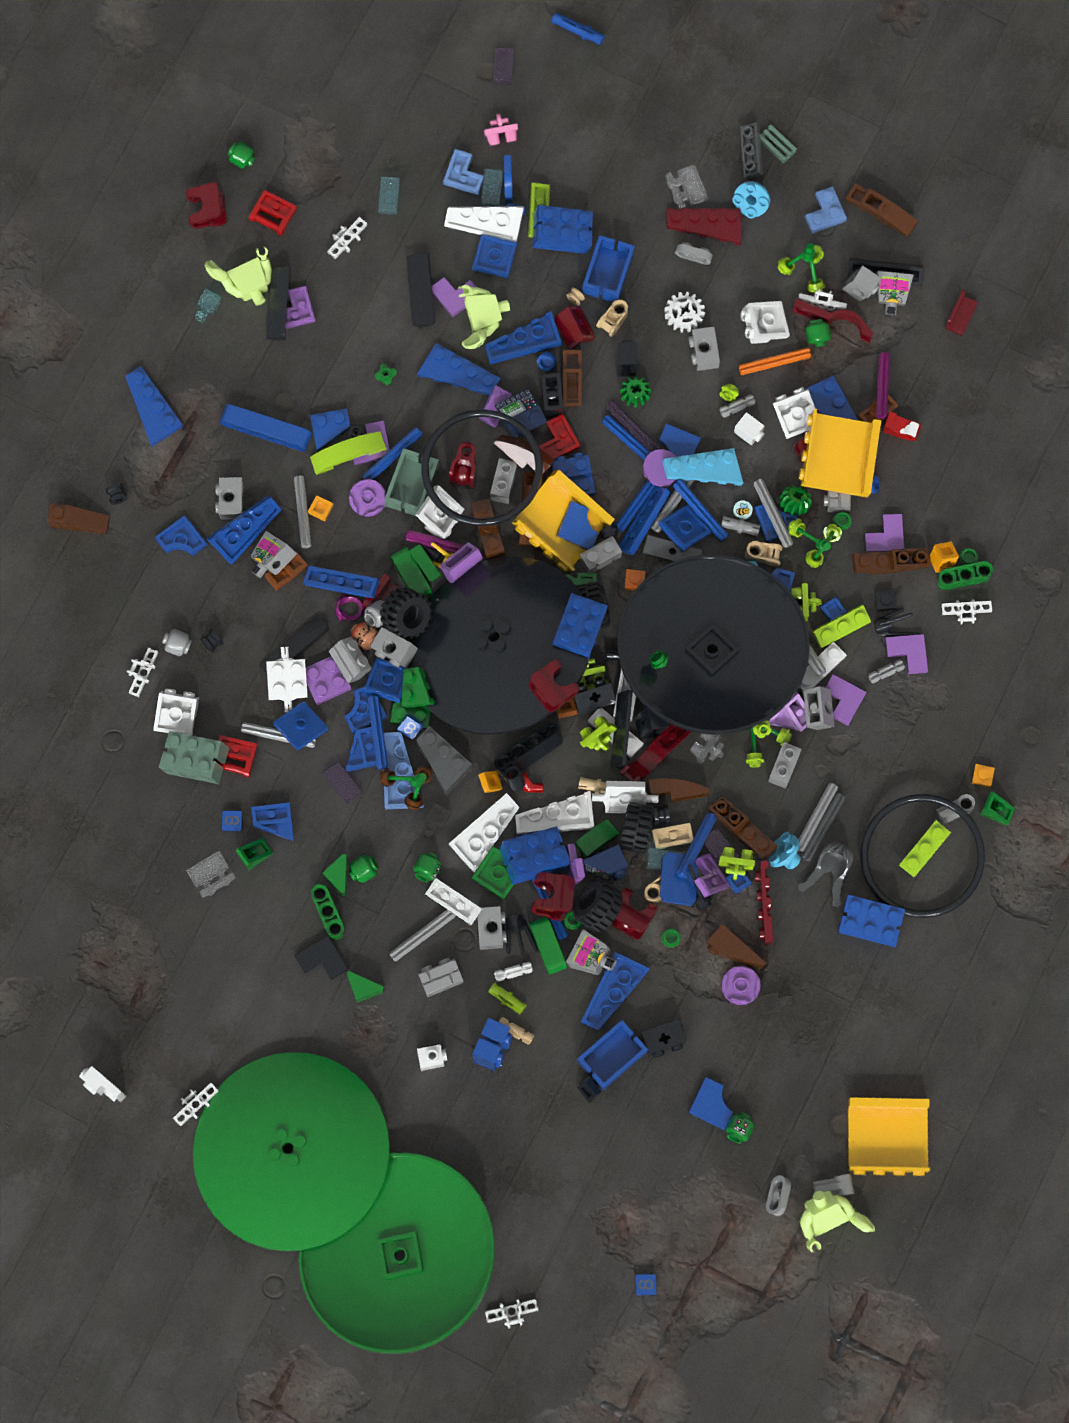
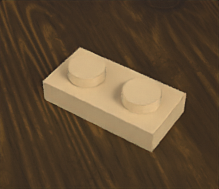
M690 823L652 830L656 850L691 844L693 841Z

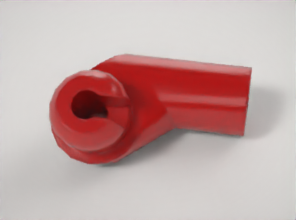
M523 772L522 776L525 780L523 790L528 793H543V783H533L529 779L528 774Z

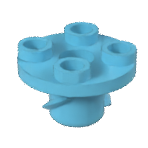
M748 181L737 187L733 203L737 208H741V213L748 218H754L767 211L770 205V196L764 186L757 182Z
M789 832L783 833L780 838L774 841L778 848L766 861H768L771 867L784 865L787 869H793L801 860L800 855L797 853L800 842L795 835Z

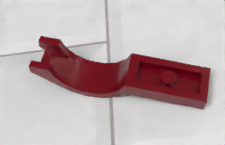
M796 299L792 312L811 320L823 319L828 324L836 320L850 321L858 328L860 340L867 343L871 342L873 332L855 312L843 309L830 313Z
M671 724L634 762L625 766L620 771V774L625 775L630 781L640 782L692 732Z

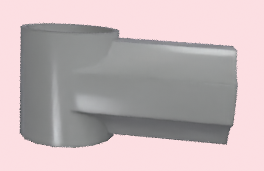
M968 794L952 801L961 808H963L960 804L962 801H969L971 807L964 809L968 814L973 811L975 806L974 798ZM945 806L936 809L943 825L960 817Z
M851 1174L813 1182L814 1193L817 1191H830L833 1196L839 1195L842 1197L855 1194Z

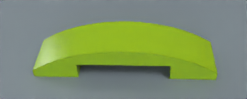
M380 431L342 441L319 451L310 458L315 473L318 475L334 469L333 466L366 454L370 456L387 450Z

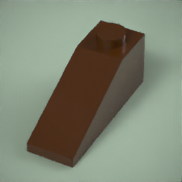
M50 503L47 521L51 528L106 535L109 516L70 505Z
M723 924L706 942L708 951L714 956L719 955L722 958L763 969L766 965L765 961Z

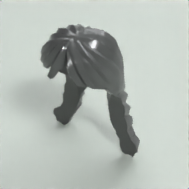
M839 842L827 844L818 857L817 867L805 883L798 884V890L805 892L808 888L815 885L824 873L831 871L834 876L832 883V906L837 908L841 906L839 896L844 877L850 871L853 862L851 849Z

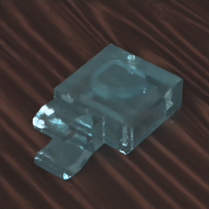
M205 289L197 303L199 309L195 315L197 317L196 320L203 323L208 313L214 315L222 301V296Z

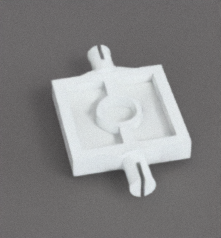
M285 646V651L284 647H280V659L266 661L268 700L279 699L284 701V712H288V705L289 711L292 710V700L307 697L305 659L289 658V647Z
M606 781L604 794L592 793V802L603 801L605 813H626L630 802L646 805V803H658V795H647L645 782Z

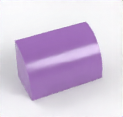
M468 542L440 564V567L447 580L453 583L481 561L482 555L478 548Z

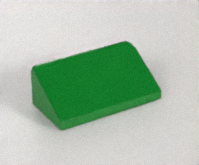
M419 544L409 551L428 580L434 583L441 574L422 546Z

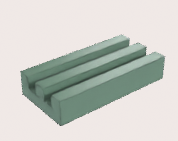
M772 125L760 134L761 143L783 164L797 151ZM767 136L786 156H783L765 137Z

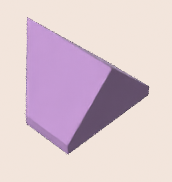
M796 692L790 702L769 720L771 725L800 732L807 727L805 704L799 693Z

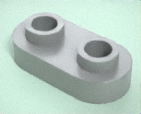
M686 242L678 244L675 254L679 257L701 264H710L713 257L709 249H699Z
M778 1175L771 1182L766 1209L772 1215L780 1216L786 1210L791 1189V1182L787 1177Z

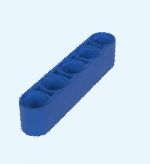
M226 404L220 419V424L225 427L299 451H306L312 432L305 428L231 404Z

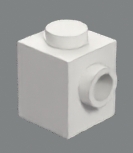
M746 412L735 426L734 433L752 446L755 441L759 442L764 436V425Z
M441 1045L417 1049L421 1071L444 1067V1061H447L445 1049L441 1050Z

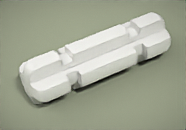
M526 962L522 963L521 966L519 964L505 968L503 971L502 969L494 972L496 981L499 982L503 981L504 978L510 979L521 976L522 973H531L533 969L531 963Z

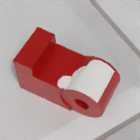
M890 411L883 432L901 439L916 441L921 425L915 421L899 417L897 413Z

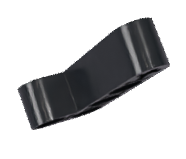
M553 722L545 724L495 759L494 765L501 779L512 791H519L525 786V780L521 771L562 744L563 737L557 724Z

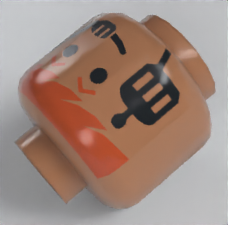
M366 622L355 624L351 629V636L358 643L359 648L371 650L370 646L378 631Z

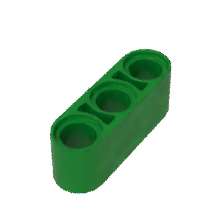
M407 547L389 555L407 588H411L424 596L432 594L426 579Z
M982 561L944 569L939 574L937 585L942 590H951L985 583L990 579L993 567L989 562ZM979 569H985L988 575H981ZM967 573L970 578L963 579L960 574ZM942 577H949L951 579V582H944L942 580Z
M321 884L315 885L311 890V896L324 927L331 939H341L344 936L345 929L326 886ZM317 891H324L325 896L322 899L315 897ZM324 909H333L332 915L324 916ZM335 925L341 927V931L338 934L330 932L331 928Z
M545 916L530 922L531 932L548 975L566 969V962L548 917Z

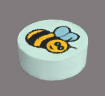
M739 501L734 506L733 514L738 520H747L752 515V506L747 501Z

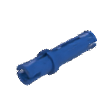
M558 12L552 18L551 22L581 36L583 40L588 39L601 46L605 39L604 34L591 29V26H584Z

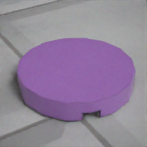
M664 449L655 450L645 458L642 467L643 474L651 484L665 487L676 481L666 478L662 463L666 458L676 457L670 451Z
M360 480L354 484L350 491V505L361 516H376L385 507L386 491L375 480Z
M745 966L731 968L724 975L721 983L725 998L736 1005H747L753 1002L761 988L760 979L751 968Z

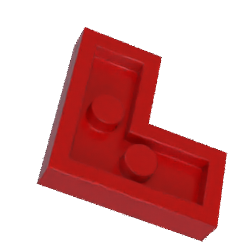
M563 414L546 422L554 439L540 445L539 448L555 459L580 448L581 445Z

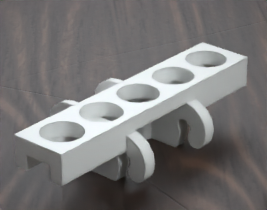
M359 217L348 230L346 227L341 226L339 233L332 235L334 237L333 240H337V242L328 250V254H331L336 259L345 249L349 252L350 249L347 245L355 238L357 241L361 240L358 235L367 226V223ZM360 222L363 223L362 227H357ZM344 236H351V239L347 241L344 239ZM335 248L339 250L336 254L332 253Z
M820 288L815 292V296L799 294L798 298L808 304L832 312L846 310L847 306L846 303L832 301V291L826 293L820 291ZM819 295L828 297V301L818 300Z
M975 599L972 602L959 603V600H957L956 603L942 604V615L957 614L960 624H963L965 621H972V624H974V620H976L974 615L976 613L992 612L991 601L975 602ZM968 604L970 606V610H964L963 606ZM982 605H989V609H983ZM944 607H951V611L946 612ZM962 613H971V617L963 618Z
M148 648L141 662L138 659L131 660L133 665L130 670H127V673H129V676L133 675L135 679L129 694L139 697L145 683H149L147 678L151 669L156 667L153 664L159 653L158 651ZM153 652V658L149 659V653ZM136 666H141L138 673H135ZM141 670H147V675L142 676L140 674ZM137 680L142 681L141 685L137 684ZM134 687H139L137 693L133 692Z
M212 1083L198 1095L195 1094L197 1093L196 1090H190L191 1093L185 1099L181 1098L182 1104H186V1106L173 1118L180 1126L192 1116L197 1119L198 1117L194 1113L204 1104L207 1107L209 1106L207 1102L219 1092ZM212 1087L214 1092L211 1095L207 1094V1091ZM205 1094L207 1096V1099L204 1100L202 1095ZM193 1096H195V1098L188 1104L187 1102H188ZM194 1101L199 1102L200 1105L198 1108L192 1107V1103ZM186 1110H188V1111L190 1112L189 1115H186V1114H185V1111H186ZM181 1115H184L185 1119L182 1122H179L177 1119Z
M516 1299V1305L504 1308L503 1304L500 1303L501 1308L485 1312L487 1323L506 1319L505 1326L508 1325V1328L516 1323L522 1325L524 1320L520 1318V1315L538 1311L536 1299L523 1303ZM533 1303L535 1308L529 1310L527 1305ZM521 1306L525 1307V1311L521 1310ZM509 1308L515 1309L514 1315L508 1314ZM499 1311H502V1317L498 1316ZM495 1313L496 1318L489 1319L488 1315ZM518 1316V1319L508 1320L510 1317Z

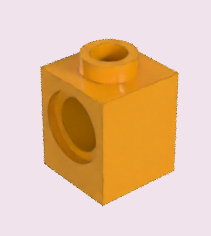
M951 541L935 544L929 558L935 572L938 573L944 569L953 568L959 555Z

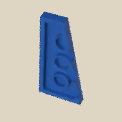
M552 311L546 313V316L540 319L532 320L530 324L515 329V332L509 335L505 334L486 344L485 351L489 364L562 346Z
M141 366L125 376L151 447L183 427Z

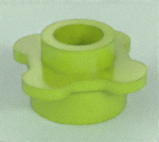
M732 384L723 385L722 391L719 393L720 396L726 401H736V397L739 395L737 387Z

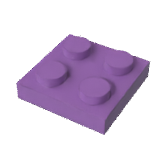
M332 656L306 667V683L316 705L352 690Z

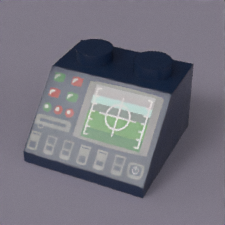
M528 389L494 405L498 412L515 418L529 431L547 422L539 404ZM502 421L509 436L517 437L522 435L515 427Z
M619 845L583 860L584 872L609 881L623 879L628 871V864Z

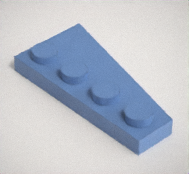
M401 732L384 733L388 768L393 770L396 776H414ZM396 780L393 785L389 787L384 786L385 810L408 809L404 799L409 793L415 791L410 781Z

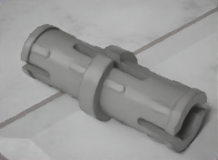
M726 516L723 517L721 524L723 528L735 530L739 534L743 532L758 537L760 525L745 522L744 519L738 520Z

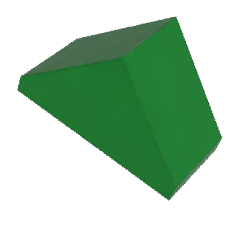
M990 792L980 815L1008 826L1015 808L996 793Z
M263 838L236 849L239 858L249 871L273 854Z
M342 854L323 872L324 878L342 896H346V854Z
M348 971L347 976L357 1003L384 993V986Z

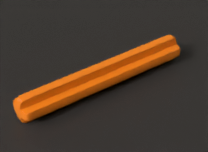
M807 347L740 364L738 367L740 375H746L808 359L811 357V352Z

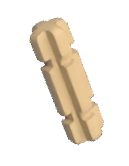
M504 1017L499 1020V1023L510 1027V1033L513 1037L519 1040L521 1038L522 1042L527 1045L532 1042L534 1038L532 1033H526L525 1029L512 1022L510 1024L509 1020Z

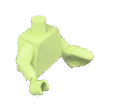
M265 246L264 254H259L258 248L256 249L257 255L261 257L260 260L257 257L227 272L219 268L212 260L205 262L208 274L212 278L221 281L228 293L237 298H242L244 301L253 299L255 305H261L265 302L263 293L268 291L267 285L270 284L272 275L270 261L266 257L268 250Z
M463 285L458 287L462 288L464 292L459 294V297H465L464 302L473 334L462 342V346L466 349H475L480 347L486 338L491 336L499 327V322L502 320L500 313L510 311L508 300L497 302L496 295L491 294L488 290Z
M830 1191L815 1192L813 1198L805 1203V1211L800 1220L804 1236L808 1238L806 1247L811 1252H813V1244H816L817 1249H821V1244L813 1236L817 1237L848 1220L864 1232H874L875 1227L868 1217L855 1212L846 1198L839 1195L833 1196Z

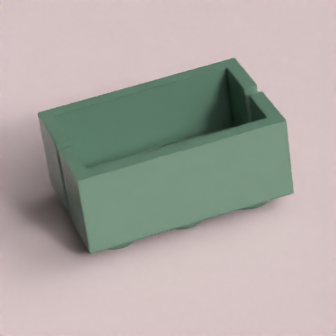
M403 448L384 499L386 507L402 511L404 508L405 513L416 516V513L428 497L422 480L419 453ZM430 457L429 476L433 486L440 466L438 459Z
M169 731L164 747L167 749V752L163 751L159 768L166 774L219 784L224 768L214 759L221 764H225L229 747L222 741Z

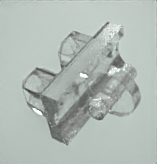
M721 734L700 735L708 743L703 747L695 742L690 749V752L697 757L696 761L702 764L710 752L711 755L708 758L712 761L716 756L719 758L724 756V753L721 751L724 745L719 742L715 747Z

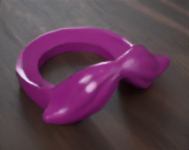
M342 593L341 597L337 599L336 614L338 621H352L361 616L363 611L361 601L356 597H345ZM355 602L359 606V612L355 616H348L339 609V606Z

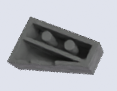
M429 726L416 739L417 746L440 784L445 796H447L472 770V764Z

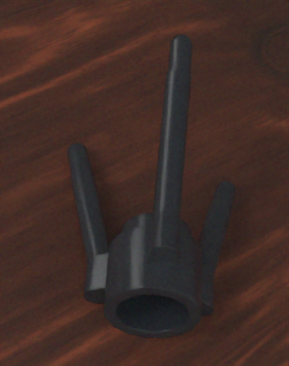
M904 608L873 620L876 634H881L882 638L887 636L921 635L915 632H888V630H891V623L913 616V613H908L891 618L903 612Z
M688 865L692 880L694 882L697 879L696 875L693 871L692 866ZM694 882L697 894L692 908L696 907L698 911L712 905L710 902L712 898L711 896L704 897Z
M516 914L507 917L508 924H505L507 954H510L511 930L512 933L517 935L521 954H525L521 937L523 928L532 947L538 953L539 950L522 915Z

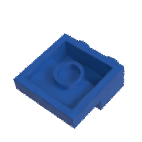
M577 453L573 455V458L566 459L565 456L555 458L551 465L552 472L560 470L588 496L596 494L589 455L584 456V453Z

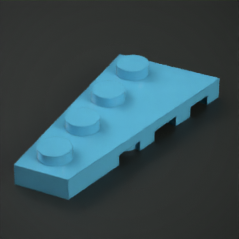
M734 448L666 458L662 461L667 479L700 480V482L706 483L711 481L718 482V484L733 483L739 486L743 484Z

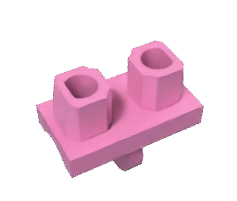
M496 114V120L490 121V125H498V127L484 130V136H487L490 146L500 144L498 134L505 133L506 142L516 141L517 124L502 126V124L509 123L508 118L501 119L500 114Z

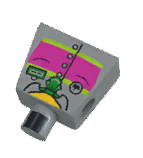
M878 271L876 275L881 278L878 282L880 286L877 290L878 303L886 304V315H896L897 305L904 306L906 304L913 274Z
M265 531L251 554V558L258 563L251 572L259 578L267 570L276 575L297 553L286 543Z
M582 930L566 963L570 968L599 975L603 968L613 971L617 961L609 957L611 950L607 945L587 931Z

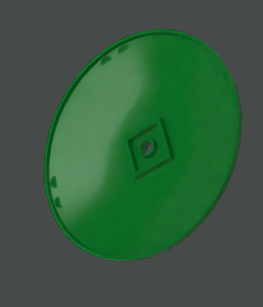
M287 1052L266 1056L243 1066L217 1088L219 1092L208 1101L209 1106H205L197 1125L193 1145V1163L201 1195L213 1215L224 1227L241 1239L259 1247L278 1251H300L319 1247L334 1241L352 1229L367 1214L379 1196L386 1178L390 1158V1141L382 1109L373 1093L357 1075L341 1064L322 1056L301 1052ZM291 1143L294 1147L293 1152L285 1154L283 1147Z
M391 1153L383 1187L367 1214L352 1229L334 1241L319 1247L299 1251V1270L302 1286L312 1309L328 1329L346 1342L364 1350L385 1354H401L421 1350L450 1336L469 1319L478 1307L487 1290L493 1271L495 1259L494 1231L489 1213L480 1195L460 1173L431 1157L411 1153ZM401 1250L405 1251V1258L397 1261L396 1253Z

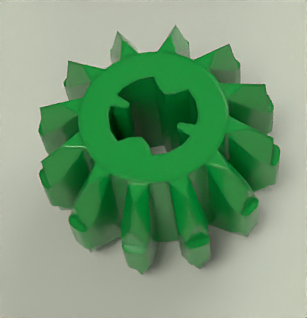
M636 375L634 380L628 377L627 383L622 382V389H620V394L623 395L622 401H627L628 406L634 403L635 408H637L638 403L644 406L645 401L650 400L649 395L652 393V390L649 388L650 383H644V377L637 380L638 377Z
M792 485L791 487H786L780 495V507L784 508V512H789L791 516L793 514L797 517L801 514L805 515L811 507V494L807 493V489H801V486L795 487Z

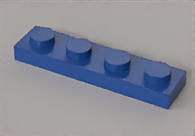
M655 486L619 544L622 553L634 555L638 550L640 543L648 533L650 526L670 494L667 488Z
M309 566L303 583L305 586L374 599L380 581L378 578Z

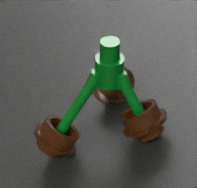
M419 766L417 771L414 772V776H396L393 770L385 768L379 774V782L382 786L389 787L396 780L410 781L415 791L409 793L404 801L409 809L417 810L423 806L422 796L418 794L420 787L432 781L433 772L429 767Z

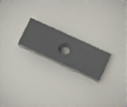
M755 122L740 126L744 178L747 180L763 176L759 123Z
M648 535L643 554L674 562L679 559L702 555L703 550L690 547L682 552L674 542ZM674 551L676 554L671 555L669 552Z

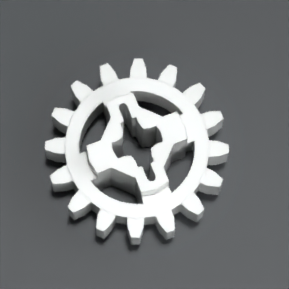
M679 292L678 297L672 295V301H667V307H665L664 311L666 312L665 319H669V326L674 324L673 330L680 328L681 333H683L684 329L690 332L691 327L697 329V323L702 324V318L705 315V312H702L704 305H700L701 299L695 300V294L690 297L689 292H686L685 296ZM672 311H674V314L677 315L676 319L674 318Z

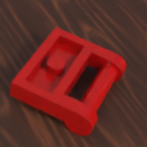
M264 190L253 208L249 220L252 222L256 221L282 236L295 214L297 206ZM260 211L281 220L280 225L259 215Z
M220 735L218 741H222L229 747L227 758L244 761L246 765L242 767L230 763L221 764L216 759L214 761L224 768L223 770L243 774V777L249 778L258 746L257 743Z

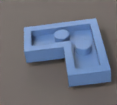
M455 149L443 184L478 195L484 176L468 171L472 154Z
M833 186L815 193L821 209L805 215L811 233L846 222L847 218Z

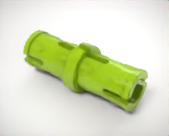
M496 982L488 991L489 994L500 1000L503 1006L507 1005L519 1015L527 1006V1004L513 996L511 991H506Z

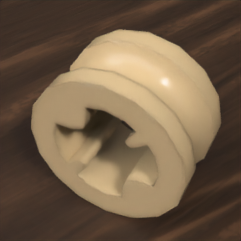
M572 288L571 293L566 294L569 301L576 306H579L580 301L585 299L584 295L576 288Z

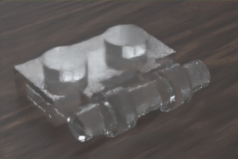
M695 165L678 170L677 175L679 178H674L672 173L665 175L667 186L672 190L673 200L678 204L679 208L686 206L684 200L687 199L690 205L708 199ZM682 185L685 192L680 193L678 186Z
M220 851L186 870L196 888L204 885L205 889L199 892L202 898L208 895L212 896L216 890L223 886L227 887L231 881L236 879L233 872L225 876L224 871L228 870L229 866ZM216 876L220 877V880L211 885L208 882Z

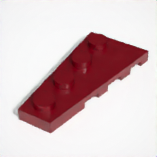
M667 208V229L689 234L695 233L701 237L707 238L708 236L719 241H729L741 246V208Z
M760 861L758 871H755V882H759L760 889L756 890L757 902H761V909H758V920L762 921L759 935L760 940L764 941V945H772V916L769 914V911H771V898L768 895L770 881L766 875L769 863L768 861Z

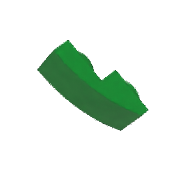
M606 819L577 840L575 845L588 858L600 851L603 845L617 838L619 832Z

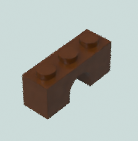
M489 498L471 503L473 518L494 517ZM497 524L476 526L485 559L505 557Z

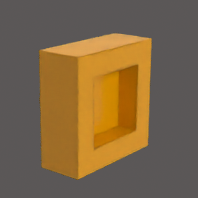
M316 495L308 510V514L325 522L334 505Z
M975 764L971 784L990 788L995 768Z
M497 771L479 774L484 793L498 792L503 789Z

